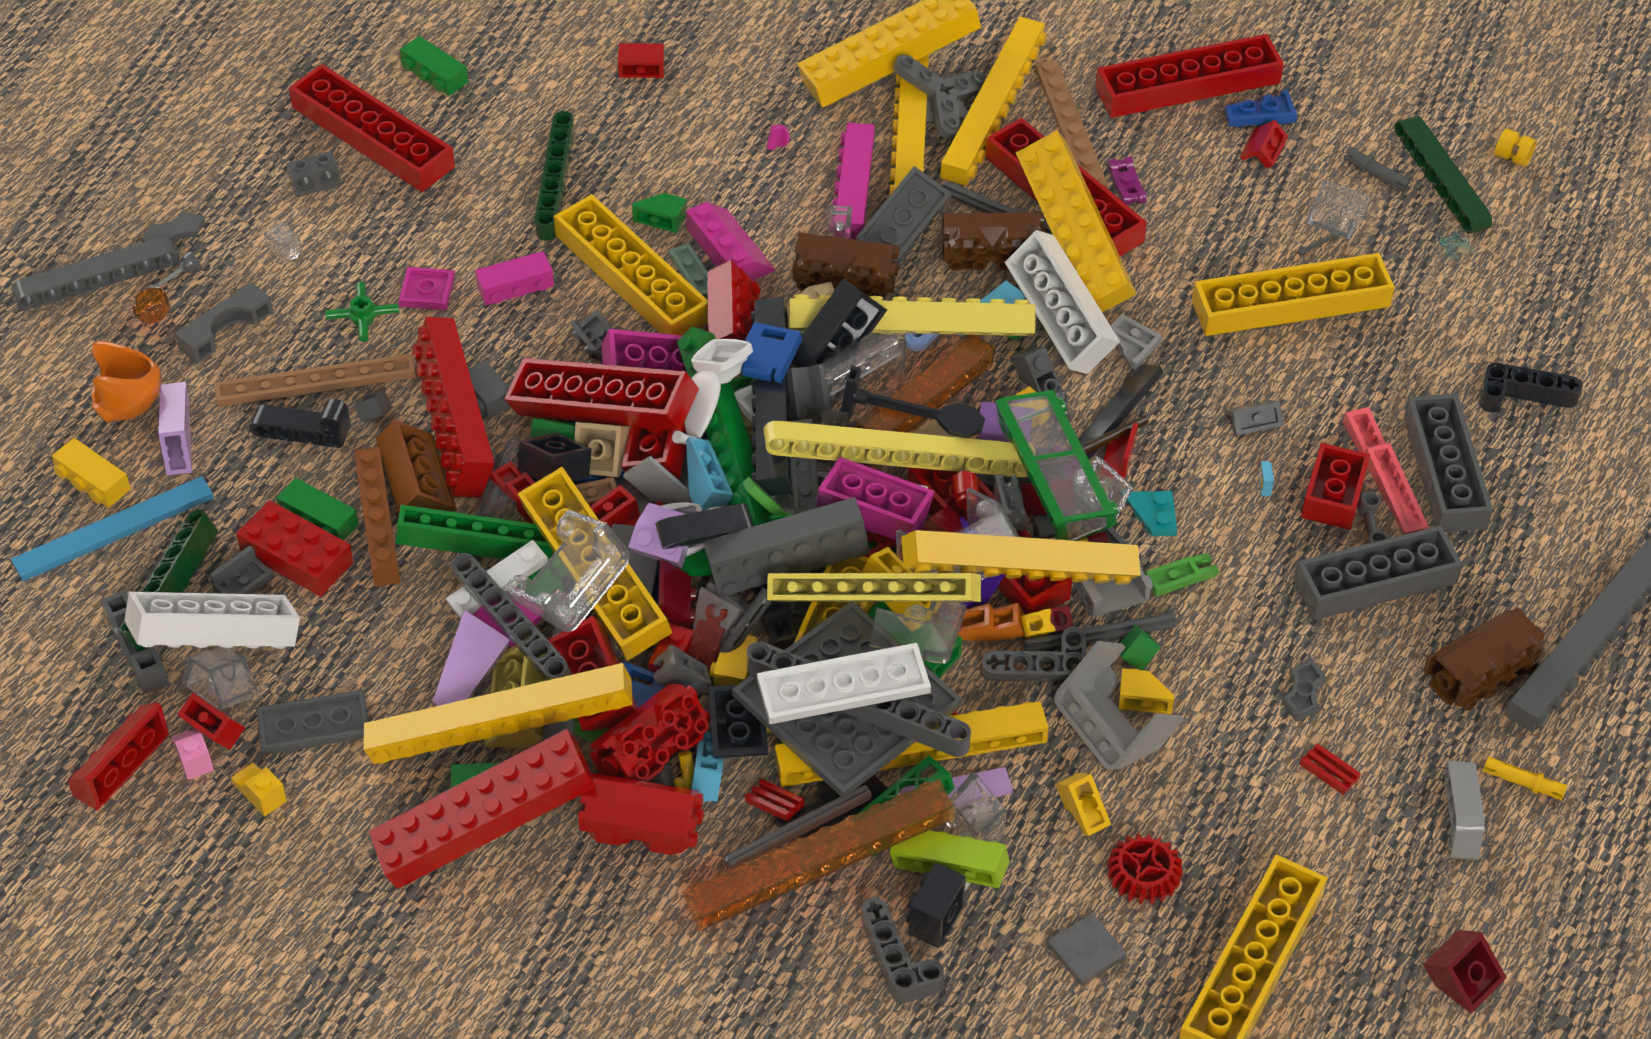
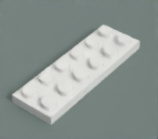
M917 643L757 673V682L769 724L931 693V685Z

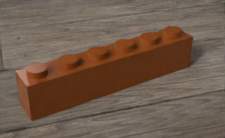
M380 448L354 450L374 585L378 587L401 583Z

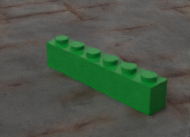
M401 505L395 544L505 559L533 540L547 556L549 563L546 566H551L553 550L537 526L532 523Z

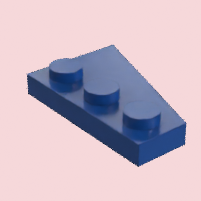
M1288 89L1282 90L1278 96L1264 95L1262 100L1259 101L1246 100L1227 105L1224 111L1229 127L1262 126L1274 120L1278 124L1295 123L1297 121V113Z

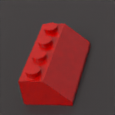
M594 616L548 639L551 645L565 659L572 675L620 664L605 627ZM633 694V705L596 713L591 716L578 717L582 730L589 731L614 727L638 708Z
M155 702L141 705L134 713L128 715L121 727L116 732L111 733L98 751H94L88 761L72 774L68 784L73 797L97 811L111 798L170 735L161 704Z

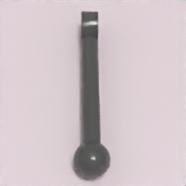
M1332 231L1329 236L1307 247H1299L1297 252L1300 255H1305L1307 251L1325 242L1338 239L1339 234L1336 231Z

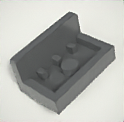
M597 309L579 325L574 320L569 323L575 329L572 331L575 338L580 343L583 341L586 343L584 350L592 359L597 357L603 363L602 342L608 330L613 328Z
M249 546L243 551L238 552L222 566L217 567L210 574L213 590L218 594H253L274 579L273 572L256 558L254 549Z

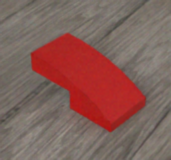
M512 461L492 471L490 474V479L494 484L519 504L522 502L518 493L535 483L527 472L522 474L517 470Z

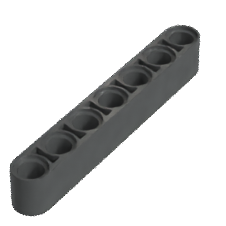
M163 236L19 279L13 283L11 290L19 309L27 311L30 310L29 308L33 309L53 303V301L56 302L76 296L77 293L79 295L99 289L100 286L106 287L147 274L146 272L149 274L168 268L170 265L171 267L178 264L180 257L172 239Z
M467 553L457 555L452 561V569L460 584L470 593L474 600L547 681L572 675L565 659L476 559ZM546 654L544 657L538 658L540 655ZM562 671L561 674L554 676L555 673Z

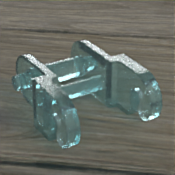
M1452 231L1448 238H1439V244L1446 249V254L1453 261L1459 258L1457 253L1454 254V248L1457 246L1463 247L1469 253L1474 252V246L1469 247L1470 241L1466 237L1462 238L1456 231Z

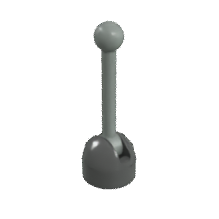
M190 251L184 254L179 262L180 267L156 285H150L148 288L149 293L156 294L161 286L182 271L189 273L196 271L201 267L197 257Z

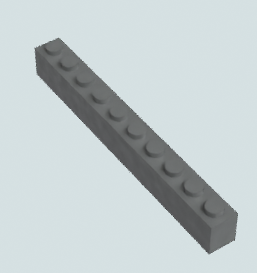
M1645 541L1509 701L1505 714L1506 717L1532 733L1538 726L1544 727L1551 716L1550 711L1552 709L1558 710L1564 702L1565 693L1569 692L1571 694L1579 683L1578 678L1581 675L1585 677L1593 666L1591 662L1594 659L1598 661L1601 659L1607 649V643L1613 644L1620 634L1619 629L1622 626L1626 628L1634 617L1633 612L1635 610L1638 612L1642 610L1647 602L1646 597L1651 595V541Z

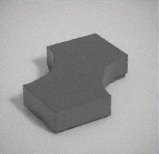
M181 211L179 216L170 222L150 224L142 242L163 236L170 237L173 242L187 237L196 238L205 222L204 216Z
M1313 659L1291 668L1289 672L1294 687L1290 693L1282 698V704L1296 722L1318 713L1320 709L1316 700V691L1321 685L1326 683L1327 677Z

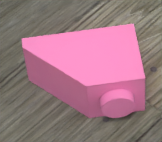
M194 728L171 736L187 780L214 771L210 754L199 730Z

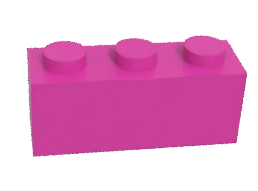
M544 251L475 270L477 288L485 305L500 303L503 300L514 297H522L525 294L539 290L543 291L554 286L553 270Z

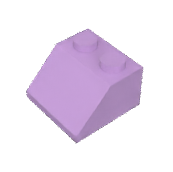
M648 503L636 523L628 546L632 553L658 561H667L673 566L682 568L690 545L663 550L655 523L668 517L683 515L684 513Z

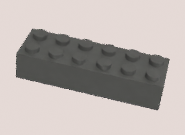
M1458 394L1408 397L1404 420L1435 526H1442L1444 532L1488 529L1493 508Z
M855 497L703 541L719 597L767 584L768 573H806L870 553L864 521Z
M1437 526L1297 561L1294 582L1313 620L1458 584L1463 564L1442 526Z

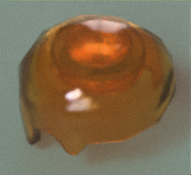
M151 287L138 293L135 296L136 306H132L134 315L139 321L143 323H156L163 320L168 314L170 301L162 288Z

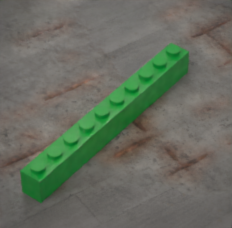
M693 326L677 341L687 374L690 378L698 373L693 368L691 359L704 345L716 339L715 334ZM731 382L721 384L717 406L706 428V432L734 495L729 501L730 506L747 503L754 526L768 523L769 516L772 514L747 492L742 483L748 476L752 479V472H756L752 463L754 450Z

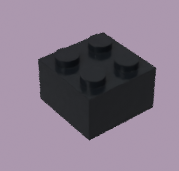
M560 433L520 440L517 470L523 473L527 472L533 479L541 480L563 467L572 482L576 483L579 479L589 477L592 448Z
M937 863L934 864L930 872L926 871L920 882L921 888L919 892H914L911 895L907 905L910 912L906 923L909 924L910 936L940 948L964 906L965 875Z

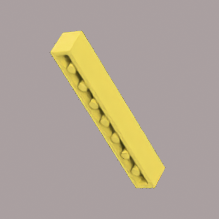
M768 573L767 600L806 602H981V575L974 573Z

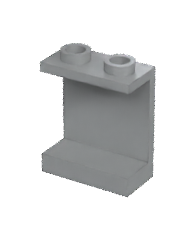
M1141 562V576L1131 579L1129 584L1117 585L1115 581L1110 580L1107 583L1098 584L1094 583L1093 579H1088L1084 582H1072L1092 618L1148 601L1150 590L1153 588L1150 577L1145 575L1141 569Z

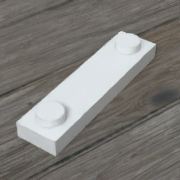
M532 540L486 572L506 592L549 563L543 551ZM464 587L446 598L447 603L460 619L465 610L474 614L481 607Z

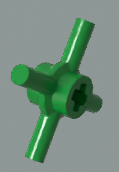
M358 282L356 284V297L350 301V306L343 309L325 310L326 320L349 318L358 326L359 340L365 342L369 339L368 326L373 323L376 315L399 313L398 303L375 305L366 296V284Z

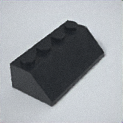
M843 278L812 323L806 328L791 364L796 368L822 364L824 366L826 388L831 389L887 312V309Z

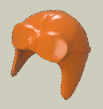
M107 341L95 342L92 347V353L99 364L100 376L95 377L92 381L94 386L91 391L93 402L91 406L106 423L114 420H130L144 414L154 404L160 391L161 371L159 366L140 351Z

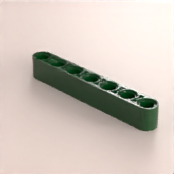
M567 111L557 112L552 119L535 212L536 236L544 241H549L556 237L554 215L562 210L575 135L573 115Z
M1414 116L1397 121L1395 123L1397 137H1401L1399 139L1408 152H1411L1410 155L1429 182L1433 183L1432 186L1439 196L1444 198L1442 200L1452 214H1455L1454 217L1462 228L1467 230L1465 232L1472 234L1491 228L1492 217L1489 210L1420 116Z
M197 509L185 518L142 592L183 593L218 532L217 527L203 509ZM124 621L120 627V632L135 651L147 649L148 647L137 645Z

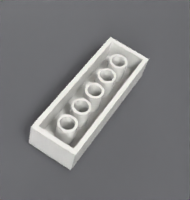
M1036 230L1008 258L1005 264L1023 294L1029 300V303L1035 304L1037 317L1069 369L1087 374L1120 341L1055 236Z
M129 592L124 621L137 645L143 647L167 645L177 648L181 647V645H193L198 648H205L210 645L223 648H232L234 646H246L248 648L271 646L283 649L286 646L295 647L300 617L285 595Z

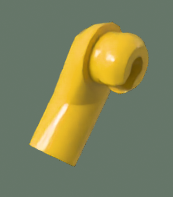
M683 751L678 754L682 777L674 779V786L691 789L694 774L692 752Z

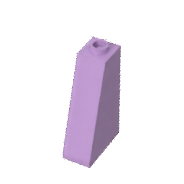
M186 382L162 384L160 388L158 434L166 475L192 473L190 402Z
M465 610L442 672L432 707L473 698L508 649L510 639Z

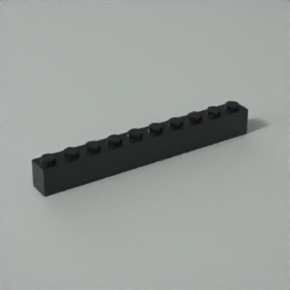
M784 297L755 300V311H751L752 325L756 322L788 329V312ZM785 374L781 383L774 381V375L771 381L755 378V380L751 381L753 396L756 395V398L751 400L753 413H756V416L752 417L753 431L756 432V435H752L753 449L756 450V453L752 454L753 468L756 469V472H752V480L770 496L792 494L790 457L768 453L764 438V427L767 423L771 421H790L787 376Z

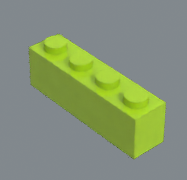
M901 825L890 849L894 868L924 874L926 871L930 872L934 864L937 863L965 875L966 882L994 888H1000L1010 862L1006 845L999 842L977 840L970 836H956L944 831L935 832L917 826Z

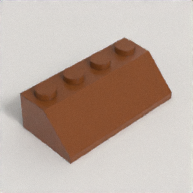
M394 419L376 437V441L380 448V454L398 513H400L401 505L449 512L457 509L451 491L446 487V474L441 466V459L433 434Z

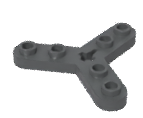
M900 55L893 64L894 71L900 77L932 97L937 132L943 138L954 139L961 127L957 101L978 95L986 80V76L979 71H969L943 79L909 55Z

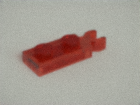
M713 603L706 607L705 615L707 621L703 619L698 621L688 651V655L707 666L709 676L712 662L716 660L726 628L719 625L728 615V609L724 608L721 609L718 617L715 616L713 613L715 604Z

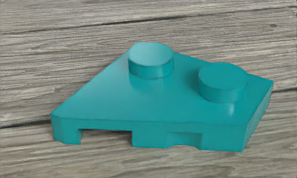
M1172 491L1123 492V501L1129 503L1134 510V515L1145 525V529L1150 536H1177Z

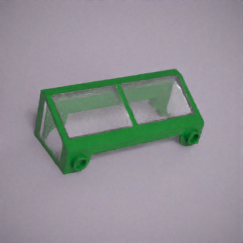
M1054 390L1007 396L996 400L999 426L1003 434L1011 440L1048 515V521L1054 531H1056L1055 540L1079 541L1117 525L1116 514H1119L1116 503L1113 499H1108L1065 414L1067 408L1062 397L1057 398Z

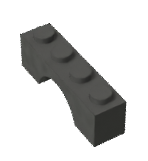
M251 282L177 331L175 336L178 348L198 364L216 352L214 339L222 328L234 323L256 325L273 313L271 297Z
M126 590L101 599L105 618L143 694L168 685L169 682L164 665L155 647H148L143 651H135L120 632L127 608L128 594Z

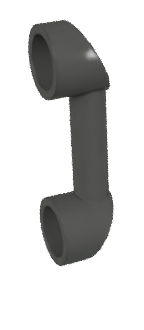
M1372 491L1364 492L1358 502V511L1365 519L1368 533L1366 544L1389 539L1384 532L1377 530L1374 515L1381 503V498Z

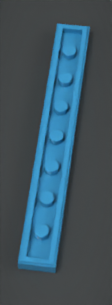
M201 476L11 558L12 563L23 582L214 499L213 493Z

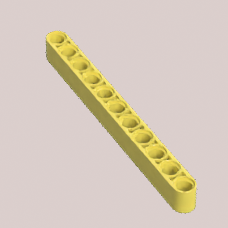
M771 421L764 427L766 450L772 455L837 461L839 457L856 463L955 472L970 471L977 474H1002V476L1010 477L1015 474L1021 478L1028 477L1012 442L787 421Z

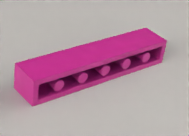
M847 123L846 132L841 133V146H844V148L839 149V162H842V165H837V178L840 181L835 182V195H838V198H833V212H836V215L831 214L830 225L831 229H835V237L856 239L864 228L874 146V124Z

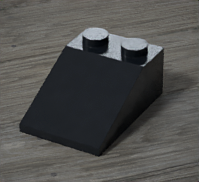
M737 685L708 686V711L713 757L730 758L768 755L766 726L732 696V689Z

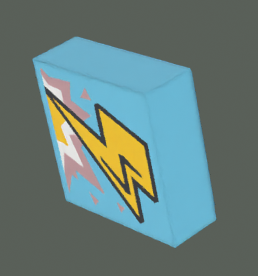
M1261 461L1258 476L1261 496H1270L1274 484L1272 464L1270 461Z

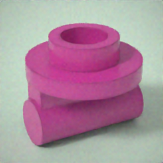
M777 124L771 126L766 148L775 150L777 146L784 147L788 144L790 136L784 125Z

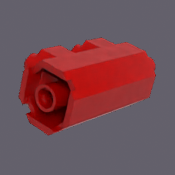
M669 684L591 743L590 749H594V751L590 753V758L599 774L649 781L664 769L669 758L677 751H688L703 739L704 733L708 730L710 716L702 708L694 688L689 685L684 687L681 684Z
M591 772L596 787L581 795L580 803H583V811H579L578 814L580 831L589 832V835L598 843L615 846L626 844L631 840L643 841L644 846L650 852L667 855L681 853L689 847L696 848L698 841L696 827L697 825H702L704 818V809H702L703 793L697 790Z

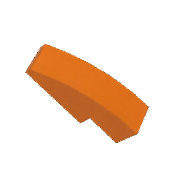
M1018 603L993 609L990 604H985L947 614L948 625L942 628L962 637V641L1006 640L1025 636L1020 617L1026 614Z

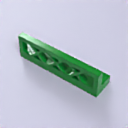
M928 755L846 824L863 841L866 851L874 857L896 838L901 825L910 827L955 789L951 774ZM929 766L936 771L931 777L921 778V773ZM915 785V790L911 794L900 795L901 789L905 786ZM894 803V808L889 812H880V807L883 804ZM864 820H874L873 825L865 832L858 827Z

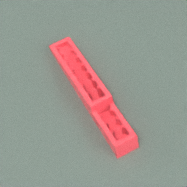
M1366 407L1346 412L1342 422L1358 452L1371 454L1368 470L1403 534L1428 529L1429 526L1390 443H1385L1370 408Z

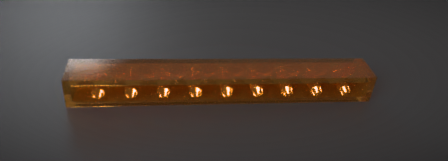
M939 779L933 782H926L913 791L898 794L888 802L873 805L867 811L856 816H848L840 823L830 827H823L817 833L805 838H798L780 849L770 850L762 857L745 861L739 867L727 872H720L714 878L707 881L695 883L682 891L685 902L698 931L703 930L956 819L953 804Z

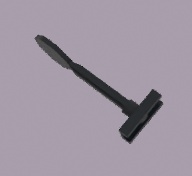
M851 366L849 378L846 380L839 420L849 422L856 403L862 405L867 403L935 419L950 435L968 438L982 433L985 418L975 407L955 403L938 410L869 393V390L859 388L861 368Z

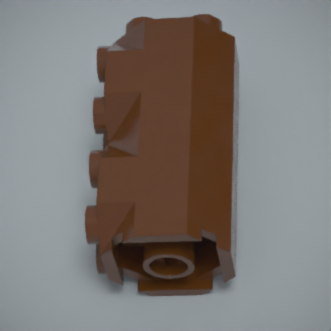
M1043 212L942 213L943 261L949 264V268L953 271H981L987 267V263L990 261L996 263L998 269L1007 270L1008 267L1005 262L1036 230L1045 233V229H1041V226L1044 225Z
M800 232L798 233L794 253H796V259L793 260V281L797 283V288L800 291H804L809 286L828 282L832 283L835 290L844 278L868 296L882 297V295L888 292L894 293L895 279L892 278L898 275L899 262H896L895 259L898 260L900 246Z
M1520 608L1506 610L1428 656L1423 670L1426 676L1430 674L1432 682L1429 683L1430 688L1446 705L1455 703L1454 706H1460L1466 711H1470L1481 699L1493 697L1498 691L1496 685L1499 682L1509 687L1516 682L1519 676L1524 673L1529 675L1534 672L1538 667L1536 661L1543 651L1541 640L1544 639V634L1541 628L1534 625Z

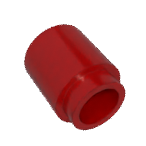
M960 471L952 478L954 502L961 510H971L977 506L979 501L978 478L976 474L970 471Z

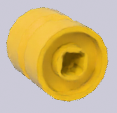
M1505 128L1497 142L1494 155L1505 160L1512 158L1513 163L1526 167L1533 156L1537 140L1526 135L1520 137L1518 132Z

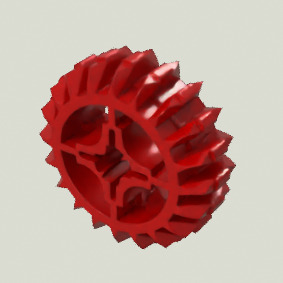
M1139 833L1135 836V839L1127 836L1125 842L1119 841L1116 844V848L1112 849L1110 859L1107 862L1108 879L1112 880V888H1119V896L1127 893L1129 902L1134 897L1138 898L1140 905L1144 902V899H1148L1151 906L1155 902V898L1163 902L1166 896L1171 897L1174 894V889L1180 886L1183 870L1182 859L1178 858V850L1171 849L1172 845L1170 842L1163 844L1161 836L1156 840L1152 839L1150 833L1146 838H1142Z

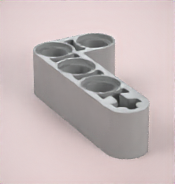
M1447 760L1445 765V787L1451 821L1448 848H1451L1449 858L1478 860L1484 835L1485 818L1476 763Z

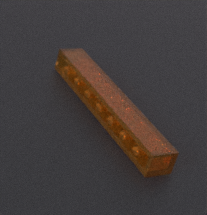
M972 334L964 341L961 340L951 351H947L937 362H932L929 368L922 373H918L912 381L904 384L894 395H889L888 397L939 409L992 366L996 347ZM875 406L864 418L858 419L854 428L908 433L926 418Z

